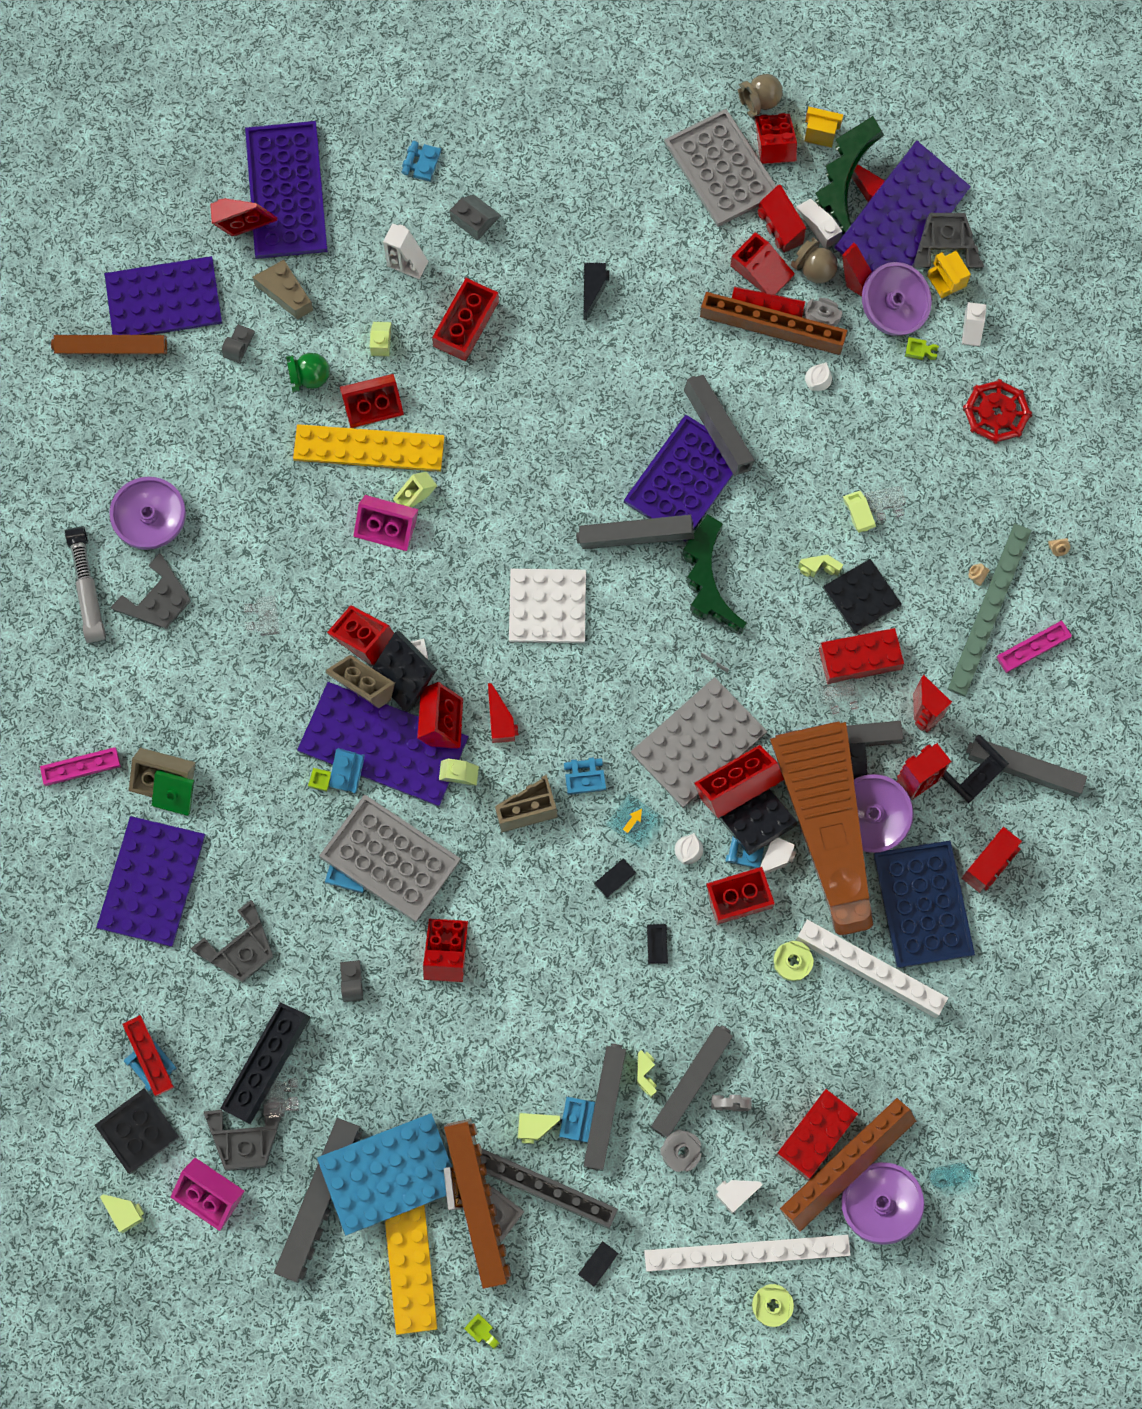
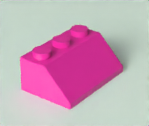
M364 495L358 505L353 537L407 551L416 525L419 509Z
M194 1158L182 1170L170 1198L221 1231L239 1204L245 1191L197 1158Z

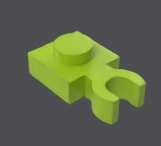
M909 337L905 357L923 360L924 356H927L931 360H936L937 354H933L931 351H938L939 346L936 344L927 346L926 340Z

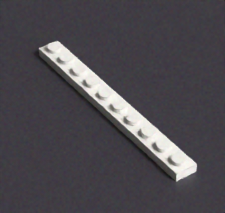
M848 1235L644 1250L646 1272L850 1256Z

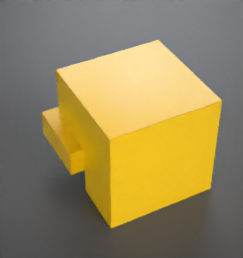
M808 106L805 122H808L804 142L832 148L836 130L841 128L843 114Z
M957 251L944 256L943 252L937 254L933 263L935 267L928 270L927 277L942 299L967 287L971 273Z

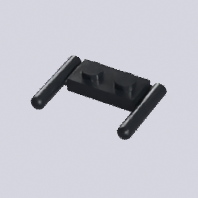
M977 735L975 741L990 756L961 784L947 770L942 776L968 804L1009 765L981 735Z

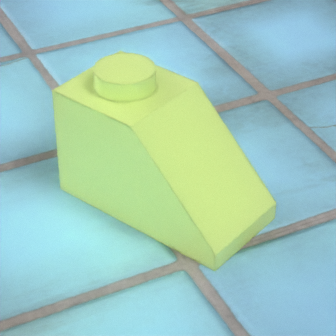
M373 322L370 331L371 356H390L391 322Z
M427 472L413 474L393 500L397 504L413 507L427 498L437 487V484Z
M445 759L441 761L439 780L476 786L479 766L467 761Z
M520 1113L518 1139L522 1140L524 1144H534V1140L539 1141L560 1122V1116Z
M104 1194L100 1196L120 1233H124L144 1221L142 1215L145 1213L139 1203L135 1204L129 1200Z

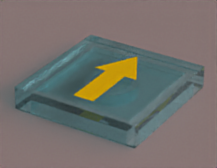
M629 794L606 825L638 848L661 816Z

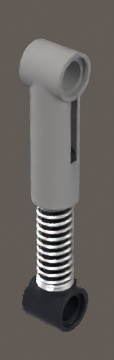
M79 526L65 529L66 542L68 547L72 549V558H74L77 576L75 584L83 620L82 627L85 641L88 644L106 640L95 582L90 577L91 571H89L88 556L85 549L86 544H88L85 527Z

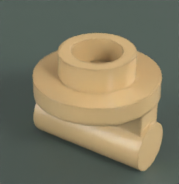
M1067 538L1048 541L1049 548H1051L1055 556H1063L1070 550Z
M981 563L975 564L970 568L968 576L976 585L981 586L990 570Z

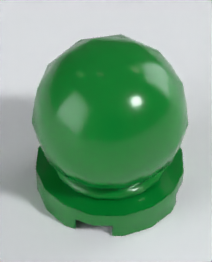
M306 353L301 355L298 360L294 359L293 355L286 356L290 382L295 384L292 387V392L300 391L299 387L301 385L308 389H316L328 381L330 366L322 355Z

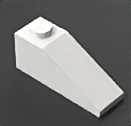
M812 199L796 206L797 211L824 248L832 246L841 239L842 230L835 220Z

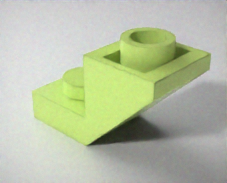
M861 491L843 496L845 505L850 511L852 523L858 533L876 527L868 502Z
M829 555L801 559L798 565L803 575L813 578L821 567H824L826 573L830 575L835 574L836 576L840 574L843 568L842 563Z
M641 1050L638 1053L637 1084L652 1098L657 1093L655 1089L657 1085L649 1077L646 1079L644 1076L655 1067L653 1063L655 1060L648 1052L644 1054Z

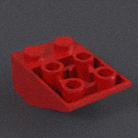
M780 113L778 115L763 114L755 116L760 162L767 164L797 161V140L790 114Z
M756 232L731 257L730 267L761 292L776 295L795 275L772 245Z
M429 918L423 961V980L463 982L468 921Z

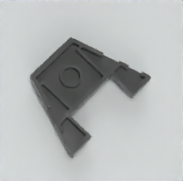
M965 213L928 214L913 268H930L931 250H965V262L968 269L984 267Z
M159 553L148 566L159 574L162 579L138 606L121 595L111 606V609L167 629L191 600L162 554Z
M252 900L237 910L249 927L223 949L216 952L205 937L190 948L195 954L242 983L274 958Z
M282 1104L264 1106V1127L224 1130L222 1110L204 1111V1116L225 1171L266 1168L282 1116Z

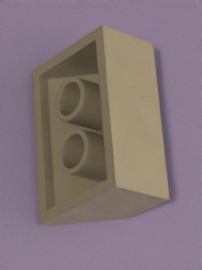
M352 655L345 657L326 670V674L377 708L391 701L395 683Z
M140 747L132 758L129 791L152 797L157 770L193 780L195 762Z

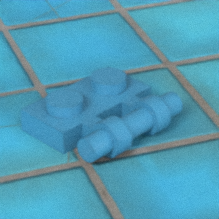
M412 141L411 146L407 149L408 155L406 160L403 161L401 173L408 175L409 171L413 170L414 178L431 182L441 148L424 144L422 150L417 149L419 143ZM414 156L419 157L417 164L413 163Z
M591 757L588 760L582 761L575 759L564 763V770L572 769V774H565L568 795L606 790L604 770L596 771V766H603L602 758L594 759V757ZM589 767L590 769L589 772H578L580 768Z

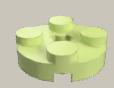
M789 941L778 947L773 962L775 970L782 978L788 981H799L810 973L814 960L808 946L799 941ZM796 956L799 964L791 966L788 958Z
M769 1284L760 1288L754 1295L752 1310L756 1319L763 1325L777 1327L787 1322L792 1316L794 1309L793 1299L782 1286ZM771 1299H774L775 1303L779 1305L778 1308L774 1309V1312H771L770 1308L767 1307V1303H770Z

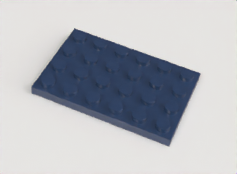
M951 840L873 853L896 969L975 956Z

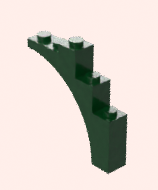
M874 116L835 139L838 143L836 149L841 157L825 166L828 171L825 174L830 184L815 193L817 205L824 208L826 212L830 211L834 220H839L841 223L839 227L843 235L852 224L848 211V190L853 172L867 150L885 136Z
M707 514L695 531L694 539L688 541L682 554L687 562L691 564L696 563L687 576L686 583L691 590L695 592L700 591L692 602L690 611H692L691 614L697 619L703 618L706 620L709 615H712L714 621L718 623L723 622L728 625L730 631L742 634L746 629L747 622L737 616L725 603L713 577L712 552L715 542L722 531L723 523Z

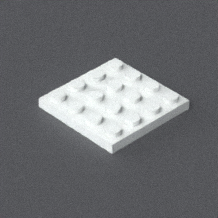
M511 569L509 642L585 643L586 570Z

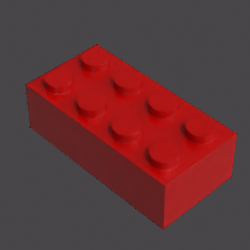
M465 278L432 336L433 347L466 362L499 303L498 292Z
M895 628L821 642L819 646L827 684L899 671L904 666Z
M938 743L933 746L929 744L921 750L922 753L917 757L913 755L905 761L906 764L902 766L903 769L900 771V774L897 776V782L907 791L911 801L939 782L952 762Z
M758 745L696 781L694 784L701 801L717 818H720L769 788L776 786L784 778L778 762L761 745Z
M825 1089L776 1153V1156L805 1179L809 1180L858 1113Z

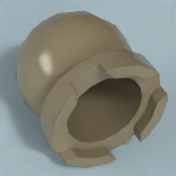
M771 74L758 75L752 79L751 83L744 81L738 84L741 87L738 89L740 102L742 105H747L750 110L747 114L750 117L759 115L761 109L768 110L774 108L780 103L783 96L782 84L778 78Z
M812 237V242L807 240L796 254L799 257L796 262L792 260L791 266L797 271L802 269L803 274L811 282L816 284L826 283L837 272V258L830 250L819 248L820 242Z

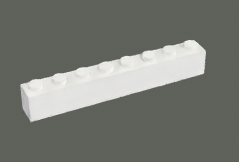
M808 919L796 941L804 943L812 950L934 1018L940 1015L948 1000V997Z

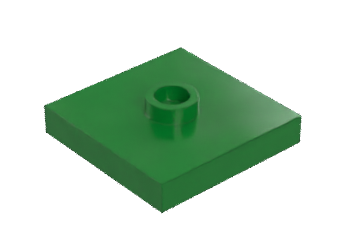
M157 770L154 778L151 806L188 816L191 811L194 780Z

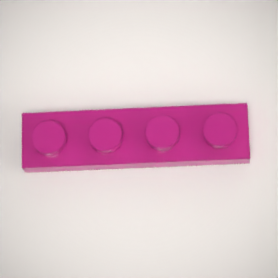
M1061 620L997 655L996 658L1005 673H1008L1069 640L1072 635Z
M113 747L40 766L43 784L48 786L119 768L121 765L117 748Z

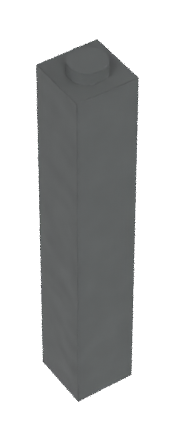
M692 376L687 379L684 392L733 475L736 476L751 471L755 460L705 376Z
M691 515L579 526V532L576 533V540L582 549L694 539V525Z
M901 720L847 725L849 743L865 742L866 747L901 744L904 739Z
M975 740L973 743L969 742L966 753L969 754L968 760L981 764L990 756ZM988 742L1009 763L1002 772L1079 798L1082 794L1087 779L1086 775Z
M723 1025L720 1027L715 1026L651 1125V1129L667 1139L731 1041L733 1035L730 1034L731 1031Z
M611 1043V1046H606L583 1165L584 1168L599 1171L604 1169L626 1049H622L623 1046Z

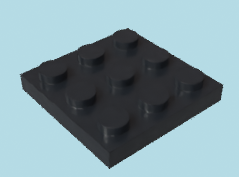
M871 558L823 586L824 591L853 634L902 605Z
M400 631L393 634L372 669L395 683L392 698L405 712L412 710L438 670Z
M770 789L719 818L749 856L797 826L795 818Z
M145 1088L94 1125L128 1174H132L180 1137Z

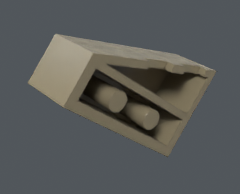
M547 774L536 783L528 785L525 790L517 795L515 793L495 806L501 833L558 818Z

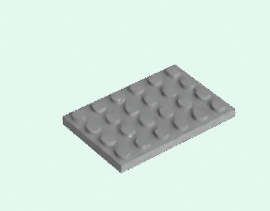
M727 109L664 139L666 147L717 227L758 207L760 201L776 187Z
M714 677L630 753L674 800L684 808L698 795L694 784L696 781L743 755L767 733V730Z
M367 795L362 797L319 855L320 859L415 923L461 861V858Z

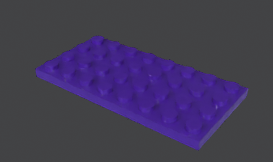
M316 121L245 127L250 200L252 203L262 206L278 219V221L253 229L255 258L262 259L328 252Z
M916 140L834 248L843 255L854 242L857 244L872 272L878 267L891 262H900L912 266L928 214L952 213L971 186Z
M327 682L297 751L333 765L336 749L338 748L360 755L363 754L365 757L361 777L440 807L450 783L439 780L441 761L445 759L460 760L469 736L461 733V747L458 749L431 747L417 738L418 716L387 704L377 708L353 691Z

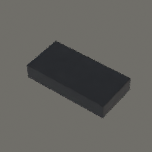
M623 858L599 878L594 885L608 898L632 878L636 871Z
M647 924L648 964H668L667 924Z
M602 1241L578 1275L595 1287L619 1253Z

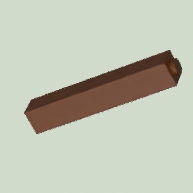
M54 335V339L51 340V349L54 350L55 354H167V336Z

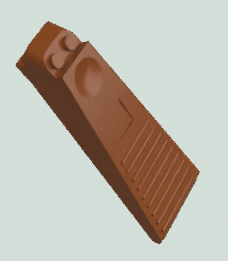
M838 721L775 735V738H770V742L825 896L833 929L838 935L868 930L873 926V917L869 902L846 722L840 723Z

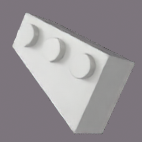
M392 223L383 241L387 266L420 279L429 261L410 230L403 225Z

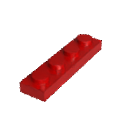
M734 286L732 299L798 317L803 315L805 301L736 286Z
M139 1015L123 1023L125 1032L155 1097L175 1088L143 1017Z

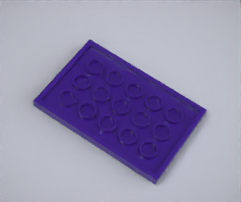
M212 256L104 273L112 335H154L222 324Z
M685 414L625 497L624 503L648 519L691 515L695 530L732 478L733 473L705 426Z
M130 816L96 928L173 947L206 835Z

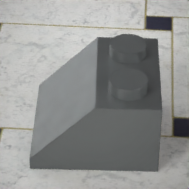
M474 194L461 198L450 209L451 221L477 241L501 217L498 212Z

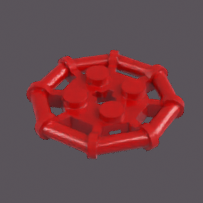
M1002 379L982 385H975L968 401L963 405V411H965L971 427L970 431L993 441V444L1021 437L1029 418L1032 417V411L1029 409L1023 389L1019 390L1003 382ZM996 389V393L994 392L987 396L984 393L985 391ZM1001 389L1014 396L1010 398L1002 394ZM978 396H980L982 402L979 407L973 406ZM1017 399L1022 411H1017L1014 401ZM1000 408L1002 414L995 415V411L992 409ZM973 412H978L981 422H976ZM1016 416L1021 417L1017 427L1012 424ZM984 425L994 430V434L981 427ZM1003 428H1009L1011 430L1001 434L998 433V430H1001Z

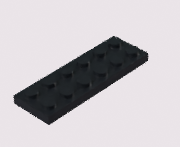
M281 1002L279 1003L220 1109L251 1125L311 1018L310 1016Z

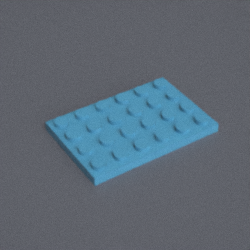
M432 1113L317 1157L345 1236L445 1197L444 1168L452 1167Z

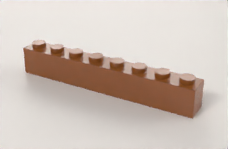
M710 292L705 293L700 311L701 318L841 355L848 331L843 328Z
M896 1098L780 1208L785 1218L801 1232L917 1122L911 1110Z
M471 1118L448 1123L444 1126L482 1288L507 1284L509 1277H511V1269L509 1264L505 1262V1245L500 1242L501 1228L499 1224H496L494 1217L497 1216L495 1204H491L490 1196H492L491 1186L489 1183H486L485 1179L487 1169L485 1164L481 1163L482 1149L480 1143L476 1142V1125L472 1123Z

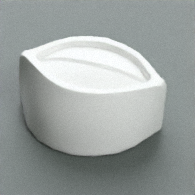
M827 362L815 365L806 372L805 381L811 391H822L831 385L832 375Z
M695 833L684 836L675 845V855L683 865L693 864L702 857L703 845Z

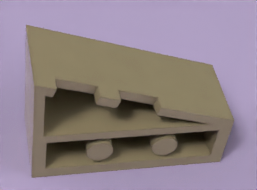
M285 260L252 277L255 287L267 294L268 297L277 302L296 319L313 311L310 299Z

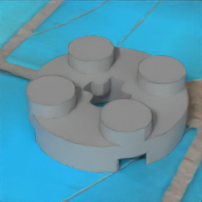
M819 298L818 301L811 299L807 303L805 314L806 319L835 326L841 320L842 310L838 309V304L834 301Z
M713 1095L711 1100V1109L723 1111L725 1109L741 1112L749 1111L752 1108L751 1098L741 1097V1095H729V1098Z
M678 1129L667 1137L660 1149V1153L669 1168L676 1172L689 1171L701 1159V1142L694 1134ZM685 1146V1154L678 1155L679 1149Z

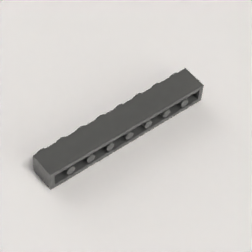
M336 1118L322 1155L360 1141L363 1133L360 1132L361 1127ZM319 1163L274 1270V1274L299 1283L300 1279L304 1280L308 1268H305L307 1260H312L316 1250L313 1248L316 1240H320L324 1230L321 1228L324 1220H328L331 1213L329 1206L332 1199Z
M482 1149L481 1163L485 1164L488 1176L610 1229L617 1213V1208Z

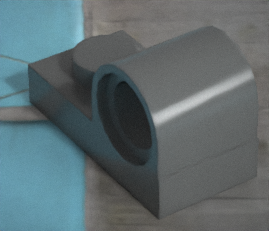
M237 324L232 337H227L223 343V357L240 364L255 331Z
M360 960L340 962L343 1002L364 1000Z

